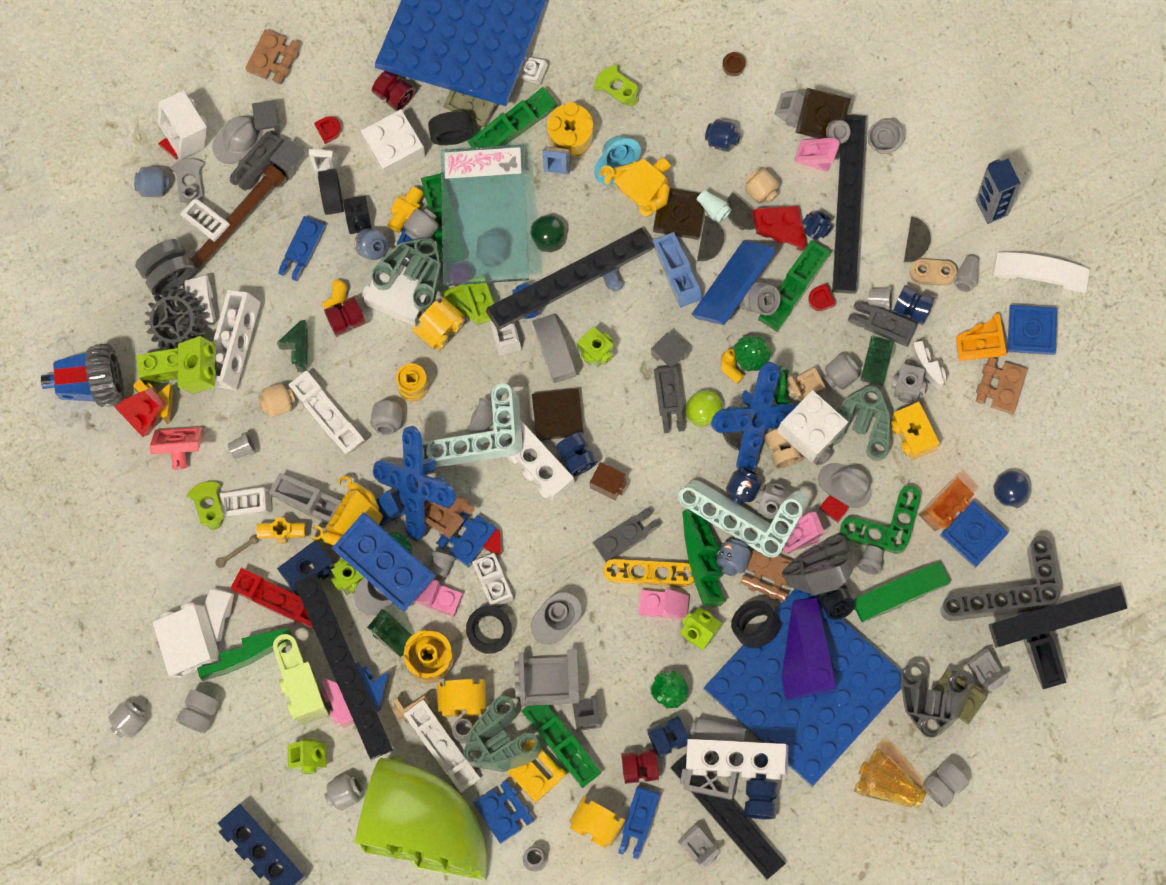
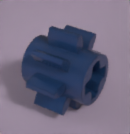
M816 210L815 213L810 212L802 221V224L806 225L804 229L805 234L816 240L820 236L822 238L827 236L832 229V226L828 224L831 220L830 217L819 210Z

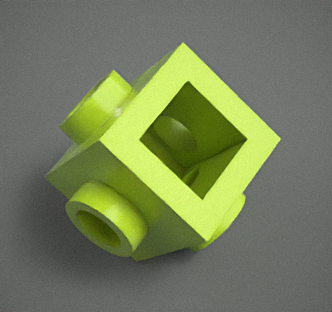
M593 326L577 341V349L582 353L581 357L589 365L593 363L598 368L602 363L604 365L607 364L614 356V345L612 344L614 341L607 333H600Z
M341 559L334 564L335 568L331 570L334 576L331 578V581L338 591L342 589L347 596L350 593L354 594L355 588L364 577L348 562ZM352 571L351 576H349V577H345V576H344V575L347 574L348 572Z
M699 607L694 613L688 612L681 622L684 627L679 634L685 637L689 643L696 645L703 651L713 641L723 623L714 618L710 612Z
M303 738L300 742L288 744V769L302 770V774H316L317 769L326 768V743L316 742V738Z

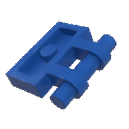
M464 512L460 514L464 519L460 526H463L466 530L458 539L453 534L449 539L440 533L441 537L436 542V545L444 549L448 542L452 544L453 547L449 554L469 568L472 561L484 549L483 546L497 528L479 515L471 522L467 519L469 514Z
M508 780L500 784L505 792L500 797L493 789L473 802L500 845L521 831L516 822L522 819L526 826L535 821L530 814L531 809L528 805H524L518 796L519 791L516 787H512ZM508 801H511L517 810L512 815H510L504 805Z

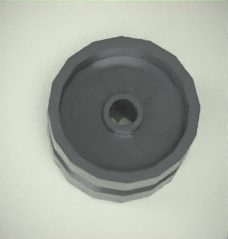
M177 239L165 240L154 245L136 261L135 267L141 277L146 279L145 283L152 295L160 296L163 290L169 292L171 288H180L185 284V280L191 279L196 272L195 265L190 257L185 256L186 251Z

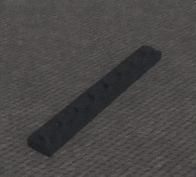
M846 116L845 122L850 127V136L846 142L840 144L832 292L856 293L866 116Z
M641 227L487 307L485 312L497 330H500L653 250L654 244Z
M317 574L294 583L370 760L393 751Z

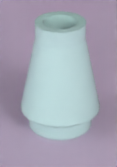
M707 190L701 192L697 197V201L703 206L713 221L716 220L718 223L724 221L732 210L729 207V203L709 193Z

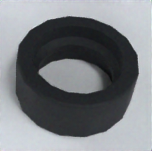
M453 111L442 113L433 117L428 123L430 139L437 145L448 146L463 143L474 134L471 116L465 112Z
M337 170L319 171L318 181L325 215L344 212Z
M755 600L742 605L734 613L731 620V628L741 644L748 648H759L770 643L776 637L780 629V620L771 605L765 601ZM762 615L767 616L765 624L759 630L752 633H744V629L751 619Z
M483 606L476 609L469 616L466 623V634L470 644L477 651L484 654H494L502 651L509 644L512 637V625L508 615L502 609L494 606ZM486 616L498 618L503 625L501 638L492 644L481 642L475 634L477 622Z

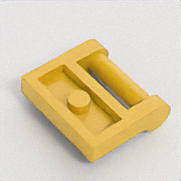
M530 740L523 750H531L535 745L534 740ZM542 748L537 758L554 775L550 780L532 762L506 771L535 804L568 774Z

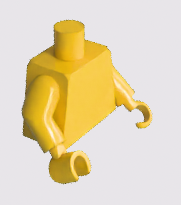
M663 157L653 166L645 159H641L615 168L610 166H603L601 168L599 177L605 176L604 183L609 184L612 179H615L614 183L618 190L640 208L639 213L641 215L651 216L652 213L667 204L670 184L664 174L671 165Z
M347 475L340 477L338 485H341L343 480H349L346 486L349 490L325 527L327 532L325 533L320 526H314L313 529L321 531V534L318 537L310 535L311 539L317 542L324 540L325 543L335 545L363 512L379 525L383 516L379 512V506L374 494L356 482L352 484L351 477Z

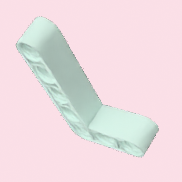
M505 383L496 385L491 394L494 431L422 442L423 462L434 459L435 468L518 454L522 449L518 394ZM508 392V398L501 401L502 396ZM511 415L510 421L503 424L504 418ZM512 438V443L505 447L506 440ZM490 442L489 447L486 450H482L483 444ZM467 445L466 451L459 454L461 447ZM444 449L443 455L437 458L438 451Z
M698 480L690 481L678 495L679 501L684 507L767 557L778 556L786 547L809 505L807 495L803 492L795 491L782 503L770 524ZM689 490L694 492L696 497H692ZM791 502L798 504L799 509L794 508ZM709 503L714 504L715 507H716V510H715V509H712V508L710 507ZM729 515L734 516L737 522L732 521ZM781 521L786 522L789 528L784 527ZM750 528H754L757 534L752 533ZM770 540L775 541L778 547L772 545Z

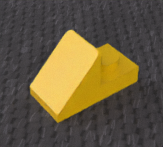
M139 379L133 385L137 393L151 388L166 403L160 417L168 425L171 422L173 388L171 384H168L158 393L149 382L145 385Z

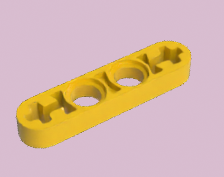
M612 559L607 561L603 568L605 579L612 583L689 587L694 584L692 576L688 578V581H684L683 576H676V581H672V568H676V574H682L685 569L689 570V574H692L690 564ZM615 565L617 570L624 571V566H628V578H623L624 573L618 572L616 577H613L611 572H607V570L612 569V566ZM636 566H640L645 570V575L639 579L634 578L631 570ZM657 569H667L669 576L665 580L658 579L655 576Z

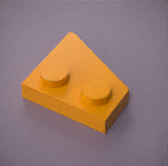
M1000 313L994 314L993 319L983 325L980 322L973 326L970 331H965L956 336L959 361L1006 356Z

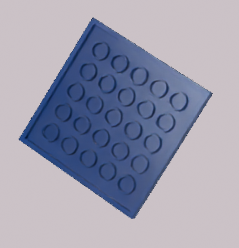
M401 0L375 61V68L507 106L548 0Z
M794 589L775 610L780 620V629L776 637L770 643L759 648H748L743 645L707 683L703 690L762 743L787 744L789 746L788 766L813 787L901 690L902 672L845 621L828 618L822 603L817 598L836 688L834 693L786 701L781 676L793 601L817 598L815 595Z

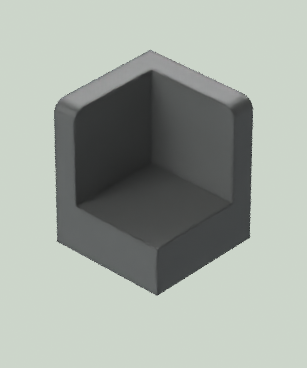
M275 100L252 103L255 129L274 128L275 133L280 134L278 110Z
M287 138L272 155L270 162L272 166L291 180L296 174L294 166L305 153L303 149Z
M667 332L651 348V356L657 361L661 358L672 368L679 360L687 358L688 351Z
M596 695L591 696V699L573 704L577 731L601 728Z

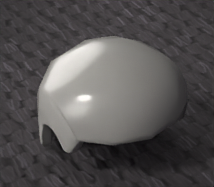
M890 119L877 121L868 131L869 145L880 154L893 153L900 147L903 140L901 127Z
M479 398V405L473 412L470 424L467 426L474 433L487 432L493 425L492 402L490 400Z

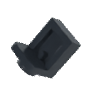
M366 196L343 199L349 234L359 233L363 229H372Z

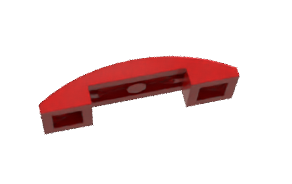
M240 568L230 587L232 591L283 617L313 628L300 596L276 586L248 570Z

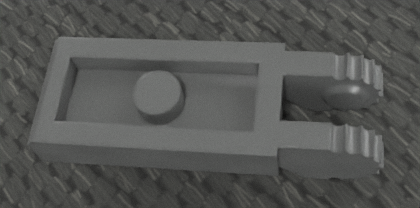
M269 131L266 132L238 163V166L230 175V183L238 185L242 190H248L255 183V177L257 178L268 166L270 158L283 144L284 140Z
M858 301L855 302L853 307L857 311L870 316L866 320L857 315L850 314L848 317L850 323L858 327H864L867 331L908 347L917 327L916 323L876 306L871 307Z
M677 366L672 368H655L654 378L659 414L662 416L664 433H669L670 424L667 415L676 414L678 431H684L683 404Z
M650 508L635 517H631L593 542L605 563L644 540L648 534L660 527L661 524L658 520L651 522L643 530L638 525L653 513Z

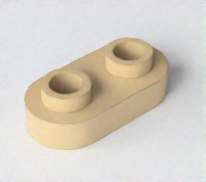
M919 259L911 265L909 274L912 281L917 284L948 286L954 282L957 268L949 261ZM923 267L926 269V272L920 273L918 268ZM947 269L950 273L944 275L941 270Z

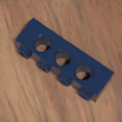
M998 159L989 163L979 188L976 202L987 224L1009 215L1021 184L1009 159L1003 161Z
M240 803L217 823L222 828L219 831L221 836L227 842L233 840L238 846L235 849L237 854L244 861L248 858L254 864L251 867L252 871L260 879L264 876L270 882L269 885H301L307 879ZM242 829H249L250 837L245 841L239 840V832ZM258 847H265L266 855L261 859H256L254 857L255 850ZM275 865H281L283 868L282 874L278 877H272L270 874L271 868Z

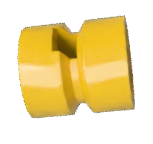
M413 363L405 364L399 368L396 373V383L402 398L411 402L423 399L429 387L423 368Z

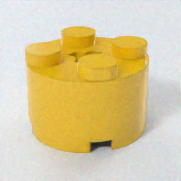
M568 102L554 109L547 120V134L550 146L570 149L573 156L585 153L590 148L594 135L593 120L590 113L574 102Z
M441 296L440 303L436 300L419 318L421 325L419 327L414 325L412 332L432 350L437 349L441 351L448 343L449 335L452 332L456 334L463 327L464 314L445 297Z
M426 630L419 631L413 634L406 642L403 654L404 662L408 672L416 680L430 684L442 680L449 674L454 663L453 652L449 641L441 633ZM424 654L432 655L433 659L430 661L428 659L425 660Z
M473 679L445 681V686L441 682H436L438 712H442V716L457 717L459 712L466 711L468 716L483 715V710L487 709L485 679H479V684H476V681L473 682Z
M583 796L569 820L571 823L570 829L582 836L586 832L593 836L591 841L603 848H606L607 845L612 846L626 820L620 818L619 822L616 821L617 815L593 801H590L588 805L586 803L588 798Z

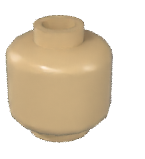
M756 169L745 179V191L757 203H763L765 200L770 203L778 195L776 190L779 187V183L766 169L760 171Z
M283 384L264 388L261 391V396L258 397L263 414H268L271 418L290 412L292 408L291 403L295 402L292 390H286Z

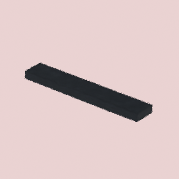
M1116 586L988 625L994 646L997 648L1127 609L1121 586Z
M687 754L670 767L679 779H681L682 769H686ZM692 775L689 785L701 787L707 781L704 776ZM713 782L717 791L723 792L716 782ZM708 785L707 787H705L706 789H711V790H712V788L710 787V785ZM691 792L766 880L771 878L786 864L731 800Z

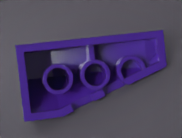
M817 598L793 601L781 676L786 701L834 693L836 688Z

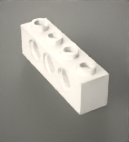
M228 290L213 340L216 349V388L237 389L261 304L259 300L247 292Z
M511 415L504 418L503 424L510 421ZM521 421L522 449L518 454L508 456L507 458L513 465L517 463L523 469L521 473L529 482L533 480L539 486L537 491L544 499L549 497L554 502L574 485V477ZM493 425L490 427V431H494ZM508 440L505 442V447L510 445ZM528 453H533L537 456L533 462L524 460L525 455ZM544 470H548L553 474L549 479H543L539 476Z
M688 739L686 769L692 770V775L707 776V771L717 772V776L732 777V773H741L742 778H756V774H766V779L781 780V775H787L789 746L776 743ZM711 752H717L719 755V760L715 765H709L707 762V756ZM736 753H741L744 758L740 766H733L731 763V758ZM761 754H765L768 757V764L763 768H759L756 765V758Z

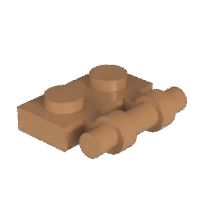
M265 29L245 69L247 72L266 80L272 72L275 74L272 80L280 84L283 78L287 77L289 73L288 68L292 60H295L298 55L297 50L300 43L292 40L289 47H285V37ZM279 55L284 56L280 64H275Z
M988 358L987 364L982 369L983 377L981 384L976 389L977 397L975 402L985 404L986 397L993 399L991 408L1013 415L1027 369L1004 362L1002 370H998L995 368L998 360ZM992 378L999 380L996 390L990 388Z
M456 496L455 503L450 509L426 500L424 502L425 524L450 539L464 522L460 514L464 512L472 514L474 506L466 498Z
M754 549L746 570L753 572L754 576L751 578L743 575L740 584L747 586L753 592L757 590L767 594L770 599L785 601L788 593L780 590L781 585L791 587L786 584L782 571L793 561L781 556L767 557ZM761 577L774 581L773 586L760 582Z

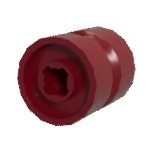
M384 71L374 82L371 91L381 100L386 99L387 105L395 111H399L410 102L415 93V88L405 80L400 81L399 75Z
M354 296L342 301L340 307L335 304L324 309L327 320L336 337L347 333L349 327L356 329L366 324Z
M655 748L641 750L640 754H637L635 751L621 752L625 784L638 783L642 778L645 782L659 780Z

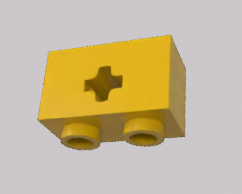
M920 402L893 413L892 421L890 422L891 428L895 435L899 434L902 440L900 443L902 451L906 456L909 455L911 461L938 449L940 443ZM910 428L913 432L918 431L917 436L914 433L909 434Z

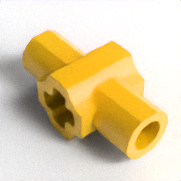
M412 186L405 197L400 195L396 198L391 209L393 216L387 224L391 230L400 233L411 213L415 209H421L418 203L424 196V193L420 189Z
M276 518L273 523H257V538L276 539L278 543L285 544L290 538H306V524L287 523L285 518ZM280 527L285 528L282 535H279L277 532L280 531Z

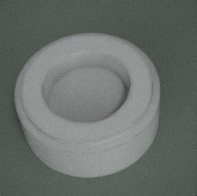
M833 120L826 128L827 138L837 139L840 144L844 143L850 136V127L845 121Z

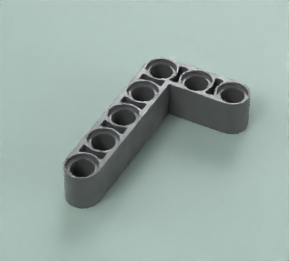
M1037 536L1031 541L1027 549L1033 585L948 596L940 608L942 617L948 621H958L1035 611L1055 605L1060 598V586L1051 541L1045 536ZM1034 545H1042L1045 548V553H1037ZM1038 568H1046L1050 576L1042 577L1038 572ZM1042 592H1051L1054 600L1048 601L1044 599ZM1018 595H1027L1030 599V603H1021L1018 599ZM994 598H1003L1006 601V606H997ZM973 600L979 601L982 604V609H973L970 602ZM949 603L955 604L958 607V612H949L946 605Z

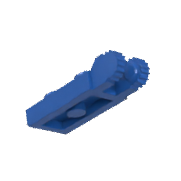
M303 216L287 249L285 258L280 265L278 274L284 276L291 262H294L297 265L292 273V280L298 281L304 268H307L326 227L325 224Z
M636 787L623 828V838L619 847V854L623 855L626 852L628 839L632 837L638 839L633 851V858H639L643 842H646L660 793Z

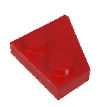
M799 206L754 209L752 214L756 234L772 238L781 244L788 243L796 246V250L804 251L806 242Z
M149 388L121 400L120 404L114 407L142 437L150 434L166 403Z

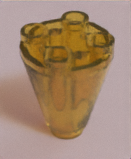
M878 748L874 750L869 763L865 761L861 765L858 772L861 775V779L854 788V792L863 797L909 808H919L926 796V791L922 789V786L887 753Z

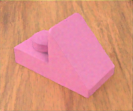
M835 138L801 140L794 161L815 169L829 171L840 142Z
M810 512L801 518L792 537L784 548L786 554L818 543L819 537L825 534L816 512Z
M433 580L414 603L454 617L463 594L441 586L439 581Z
M665 589V592L641 590L639 615L683 620L687 615L689 596L670 589Z

